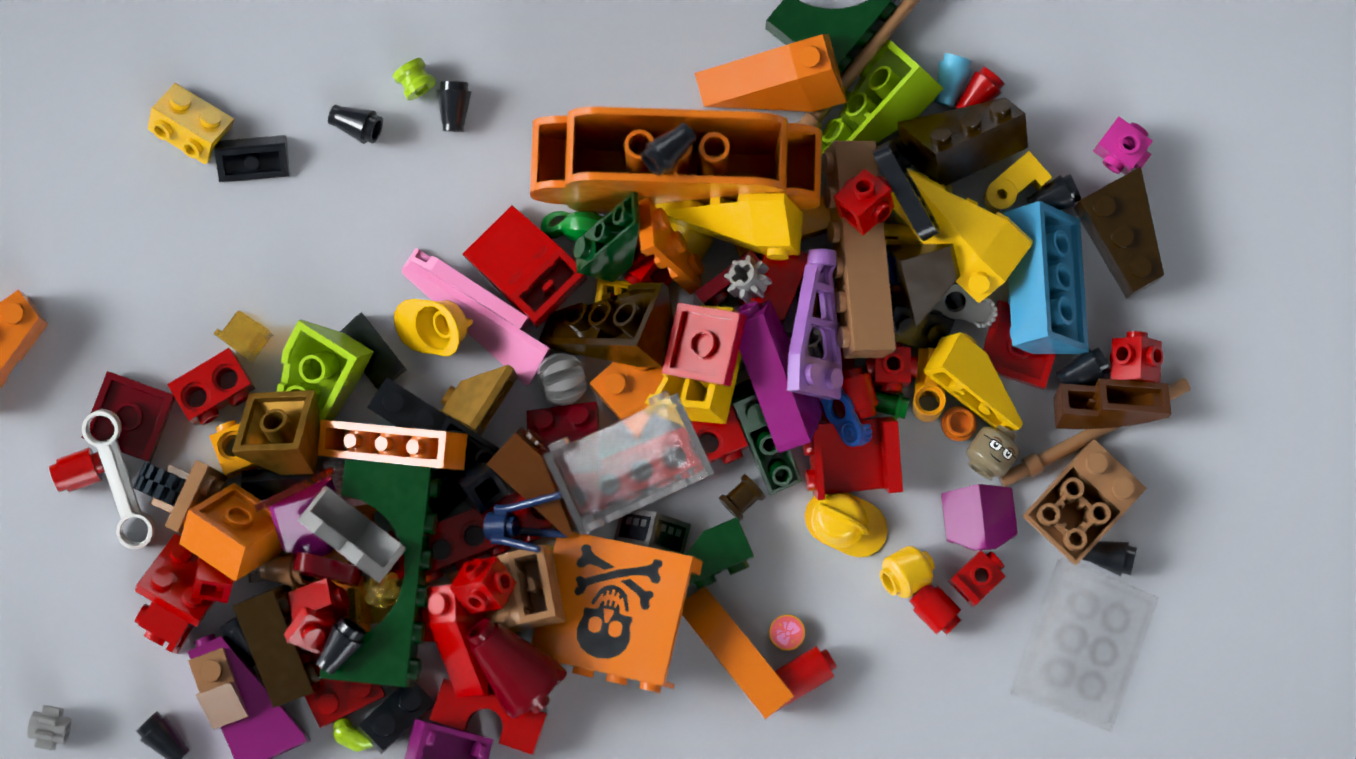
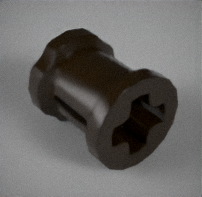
M746 474L741 477V482L727 495L722 494L718 497L725 508L734 517H737L739 521L744 518L743 513L757 500L762 501L766 498L765 494Z

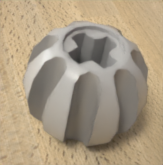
M565 352L554 353L545 358L539 365L537 370L538 382L543 396L550 404L558 406L571 405L578 401L585 393L587 388L585 373L580 361L574 355Z

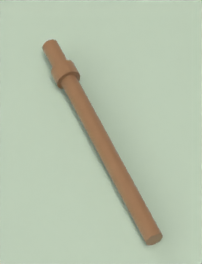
M902 0L841 75L845 92L920 0ZM834 106L811 112L810 114L806 112L798 123L821 128L823 126L821 121Z
M1185 378L1168 386L1170 401L1191 390ZM1120 427L1085 429L1038 455L1032 453L1022 458L1021 464L1009 469L1007 474L1000 477L999 480L1003 487L1006 488L1028 475L1032 478L1044 472V467L1084 447L1093 439L1097 440Z

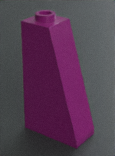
M771 300L760 304L757 301L746 303L738 309V313L747 315L739 349L778 453L810 443L824 410L817 397L787 391L788 354L791 342Z
M213 633L194 642L196 648L187 651L190 659L225 648L249 717L220 727L234 759H272L311 741L307 732L284 705L273 708L262 679L223 637L216 638Z

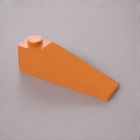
M829 34L804 39L694 73L704 107L815 112L848 102Z

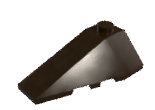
M635 283L628 286L627 292L619 295L609 292L602 295L601 301L590 305L580 302L554 311L548 317L538 341L554 350L636 367L663 368L673 325L668 286L664 283Z

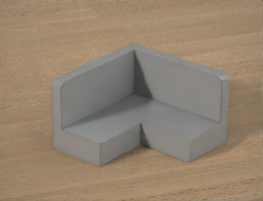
M326 486L323 487L298 519L299 522L378 583L381 582L405 551V546Z

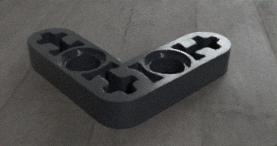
M897 137L873 149L872 153L879 168L921 240L926 241L940 233L934 216L906 169L913 166L914 162L902 140Z

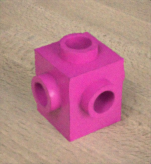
M1118 116L1093 152L1104 159L1102 163L1110 171L1116 174L1122 172L1126 175L1133 167L1137 169L1144 166L1152 155L1147 149L1153 141L1147 137L1149 134L1143 127L1134 122L1129 124Z

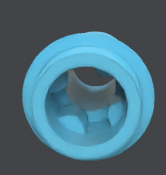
M944 54L943 61H939L937 80L944 89L937 95L934 102L948 107H955L956 101L973 71L970 69L971 60L953 54Z

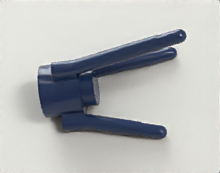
M555 492L508 505H495L494 512H488L484 519L485 538L491 541V544L507 545L535 553L541 551L540 546L512 538H517L518 535L567 538L559 530L520 527L518 516H513L510 513L562 498V493Z

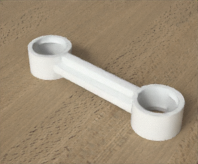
M100 409L85 418L82 424V434L89 444L98 449L121 518L116 528L119 542L126 548L140 549L153 539L156 526L152 517L140 510L117 441L122 429L121 421L114 412ZM96 416H105L114 425V435L107 441H99L90 433V423ZM132 517L142 519L148 526V535L143 542H133L124 533V523Z

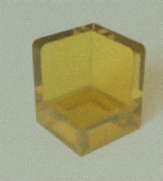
M237 311L222 331L217 328L213 333L218 339L251 363H253L273 336L267 328L259 322H255L242 311Z

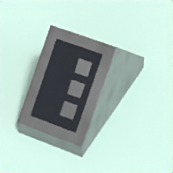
M622 507L614 540L684 555L691 524L657 512Z

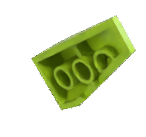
M888 39L861 72V78L852 92L846 91L845 94L848 102L844 103L845 105L838 117L830 120L823 130L822 154L834 141H876L878 143L898 130V122L911 120L919 116L944 88Z
M302 319L298 320L282 352L281 363H284L281 383H278L276 392L315 390L318 399L320 424L321 420L334 421L359 382L374 351L345 333Z

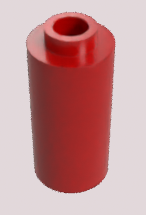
M817 646L775 670L778 677L794 695V698L780 709L834 678L832 670L837 668L827 649L820 652Z

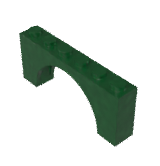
M782 0L767 18L765 29L785 45L818 35L829 34L839 73L842 75L854 60L850 55L858 46L863 49L876 33L872 30L879 20L885 22L896 9L897 5L894 4L896 0H866L860 4L839 9L820 8L800 0Z
M345 459L341 496L361 500L369 504L389 521L400 543L405 546V551L403 552L404 578L394 606L378 625L366 632L363 638L365 643L338 668L335 674H330L321 668L320 678L414 688V680H419L422 662L421 659L417 658L418 644H423L426 632L425 622H421L422 609L428 606L427 587L429 586L425 585L426 573L432 570L434 551L429 549L431 534L435 535L438 525V515L433 513L435 498L440 497L442 489V478L437 476L438 470L423 466Z

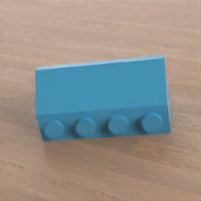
M1041 201L1006 211L1005 216L1009 217L1033 240L1032 246L1008 277V303L1011 314L1010 337L1012 339V346L1032 354L1088 353L1089 344L1080 219Z

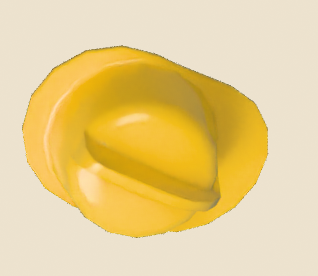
M406 299L397 306L394 312V326L398 336L406 346L420 353L451 356L457 351L460 342L465 338L467 328L473 324V320L465 317L462 309L450 300Z
M848 492L825 494V500H817L813 496L807 504L804 516L806 527L810 534L821 543L846 555L857 558L870 556L879 551L886 541L888 528L882 512L873 504Z

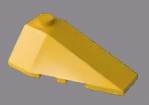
M906 168L934 216L940 233L926 241H922L892 191L894 210L923 244H953L960 277L955 282L978 303L982 302L1005 283L1032 246L1033 240L1009 217L999 212L994 214L977 206L978 202L968 197L965 200L946 191L945 186Z
M785 193L738 195V202L725 200L722 197L710 198L709 205L693 200L655 204L657 209H664L671 223L767 255L769 259L787 260L789 255H800L803 212Z

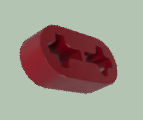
M297 552L292 570L319 579L328 578L334 583L353 587L359 586L362 570L355 565L303 552Z

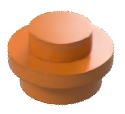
M954 406L944 413L941 419V428L945 436L950 440L961 442L969 439L975 433L977 420L974 413L967 407Z

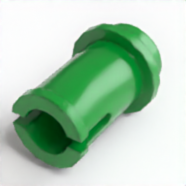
M875 390L877 400H880L879 405L875 406L877 412L894 416L896 420L898 418L905 419L910 398L903 397L904 393H900V396Z

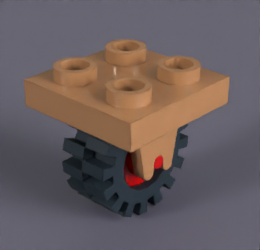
M197 460L190 473L171 465L165 471L144 462L133 488L153 497L151 505L169 512L170 515L165 527L182 534L188 510L228 487L226 483L228 477Z

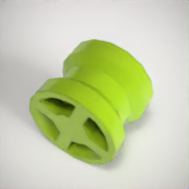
M416 58L405 63L392 75L395 82L403 86V94L408 101L421 97L437 83L433 75L427 74L425 71L426 65L422 58Z

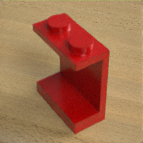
M894 417L860 419L861 424L871 425L872 438L865 445L854 447L848 446L842 441L831 422L819 423L812 441L803 445L805 456L810 455L811 469L805 470L807 490L813 491V495L817 500H825V494L885 489L888 493L903 492L898 421Z

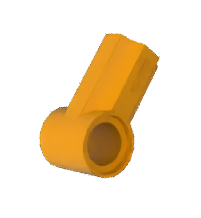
M935 348L918 350L917 377L915 378L912 412L916 418L923 422H932L938 419L946 403V390L923 372ZM924 396H931L936 399L938 408L933 411H926L920 406L919 400Z

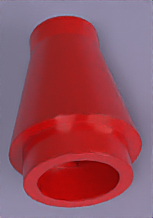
M983 66L979 72H974L955 108L958 109L993 101L1002 94L1000 90L1005 83L996 74Z

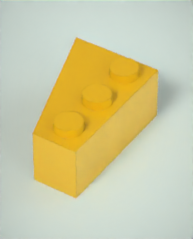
M701 305L702 307L737 312L733 307ZM740 349L731 387L662 374L664 376L655 394L648 396L645 404L657 415L665 419L726 424L742 357Z

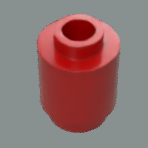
M861 367L842 371V389L851 398L859 420L877 415L875 406L879 404L870 372L863 373ZM841 401L842 409H843V412H844V414H845V413H846V409H845L844 404H843L842 401Z
M90 447L58 458L55 464L49 466L52 480L59 492L67 490L70 493L102 481L101 473L105 472L99 452L93 453Z
M925 585L909 600L915 607L912 611L936 635L941 630L947 635L961 621L957 614L962 609L939 586Z

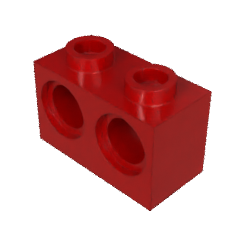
M230 348L167 384L188 421L194 425L199 422L201 425L212 422L220 416L219 410L229 404L232 407L247 401L249 392L256 389L235 352ZM227 372H236L238 380L235 386L230 389H223L221 387L222 376ZM197 390H204L207 396L205 403L200 407H192L190 404L191 395Z

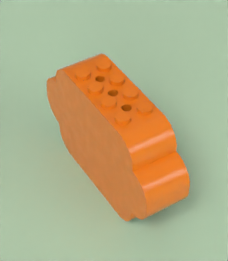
M632 107L576 108L570 110L567 116H546L533 120L530 197L540 202L568 205L570 209L575 211H593L598 214H608L632 192L638 193V202L649 197L654 205L687 200L709 205L710 198L722 197L725 200L738 202V195L785 193L801 211L813 210L820 206L822 130L811 125L788 123L787 118L766 112ZM681 123H685L695 133L697 140L690 145L670 173H664L661 176L655 175L648 169L641 158V153L645 150V144L677 128Z

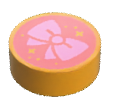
M781 615L769 627L771 643L783 651L797 648L805 637L803 623L793 615Z

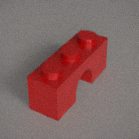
M443 679L429 720L466 732L470 719L476 712L490 709L500 716L503 724L498 743L534 755L548 713L540 711L534 714L529 710L512 719L501 707L491 686H488L489 695L456 697L451 681Z

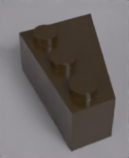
M1007 98L898 122L899 138L905 144L913 159V167L943 186L956 182L1028 148L1026 114Z
M1141 167L1086 196L1073 208L1126 299L1156 283L1164 276Z
M285 584L250 597L233 606L273 708L311 694L322 687L320 682L322 680L320 678L321 669L313 659L311 651L290 644L285 638L284 633L293 622L288 592L293 590L291 586Z

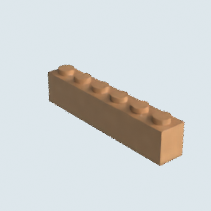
M834 141L821 157V170L823 174H826L827 178L824 203L826 208L830 210L827 236L829 242L833 243V250L837 252L836 267L832 274L833 278H836V312L839 313L840 317L837 342L838 346L843 349V359L885 358L896 350L884 222L877 223L863 236L838 216L834 195L842 189L844 183L849 178L856 177L863 169L868 170L875 177L879 175L878 164L872 153V150L876 148V141Z

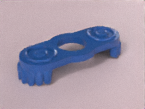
M842 387L841 399L839 400L842 401L846 409L843 418L835 415L832 409L834 400L819 398L827 419L834 425L840 438L846 445L854 447L870 442L872 438L871 425L861 424L855 413L851 398L844 392Z

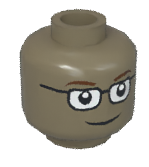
M998 425L996 429L983 427L966 451L970 460L968 466L989 480H992L993 477L1000 478L1005 476L1020 454V449L1014 442L1016 435L1002 425Z

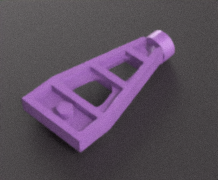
M829 249L808 250L807 264L805 265L788 354L787 391L827 400L841 399L843 374L841 350L837 342L838 321L832 274L836 267L837 252ZM816 293H819L821 319L812 316ZM812 328L819 329L822 333L824 347L822 359L812 357L808 353V341Z

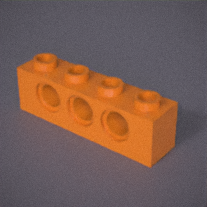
M321 420L317 456L464 470L468 434Z

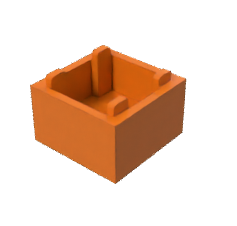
M235 483L188 510L179 543L235 582L281 552V545L269 505Z

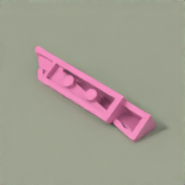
M416 248L402 268V274L432 301L450 300L456 303L462 309L465 317L473 320V324L467 328V333L501 364L513 367L518 379L523 384H531L537 375L539 365L545 358L549 357L551 352L549 347L523 332L529 324L528 317L434 256L430 257Z

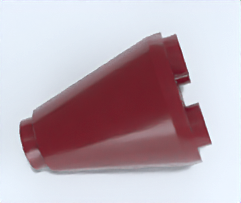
M488 618L479 621L467 634V640L470 642V648L501 707L512 719L529 710L534 714L543 710L550 701L549 693L567 675V671L554 657L499 623L491 622Z

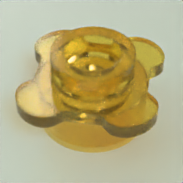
M394 572L388 573L380 583L373 578L368 579L364 583V588L367 590V595L365 596L366 603L373 604L378 608L394 604L400 593V589L397 586L398 574Z

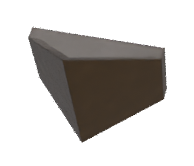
M896 244L888 247L897 283L916 327L960 277L953 244Z

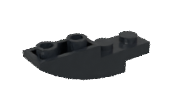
M385 377L366 407L395 425V427L468 434L465 461L488 463L500 449L387 377Z

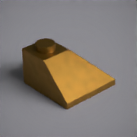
M505 365L462 380L456 388L451 385L440 403L444 405L442 413L452 417L481 436L518 377L515 369L510 365Z
M315 390L249 393L232 449L233 454L280 475L314 474L319 458L317 453L320 433L318 399Z

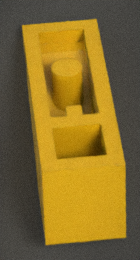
M959 332L941 337L923 372L994 429L998 425H1002L1010 431L1020 429L1023 422L988 354L976 345L977 342L974 338L967 334Z

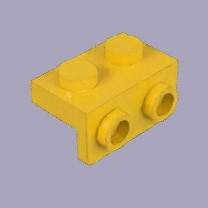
M174 83L151 108L148 130L159 139L165 140L182 150L187 156L207 164L211 159L213 148L232 128L234 118L177 83Z

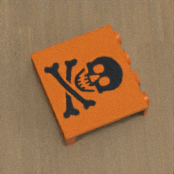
M572 532L568 538L556 537L553 555L566 621L535 628L531 644L554 657L560 665L573 666V674L593 678L596 671L607 674L605 681L627 686L628 679L640 681L639 689L661 693L662 687L674 689L675 684L666 681L690 576L691 574L700 575L703 561L693 556L578 532Z

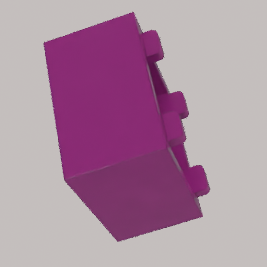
M415 719L404 759H489L494 739Z

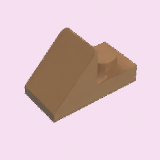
M220 648L188 660L199 691L196 697L213 729L249 717L225 648Z

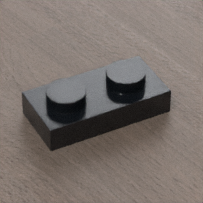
M892 303L895 342L923 349L936 348L941 337L950 335L954 319L929 312L916 327L908 306Z
M414 681V688L399 687L364 719L357 729L383 754L414 724V720H419L435 702Z

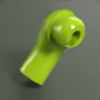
M341 718L334 723L333 737L337 743L355 752L374 747L357 728L353 727L349 719Z

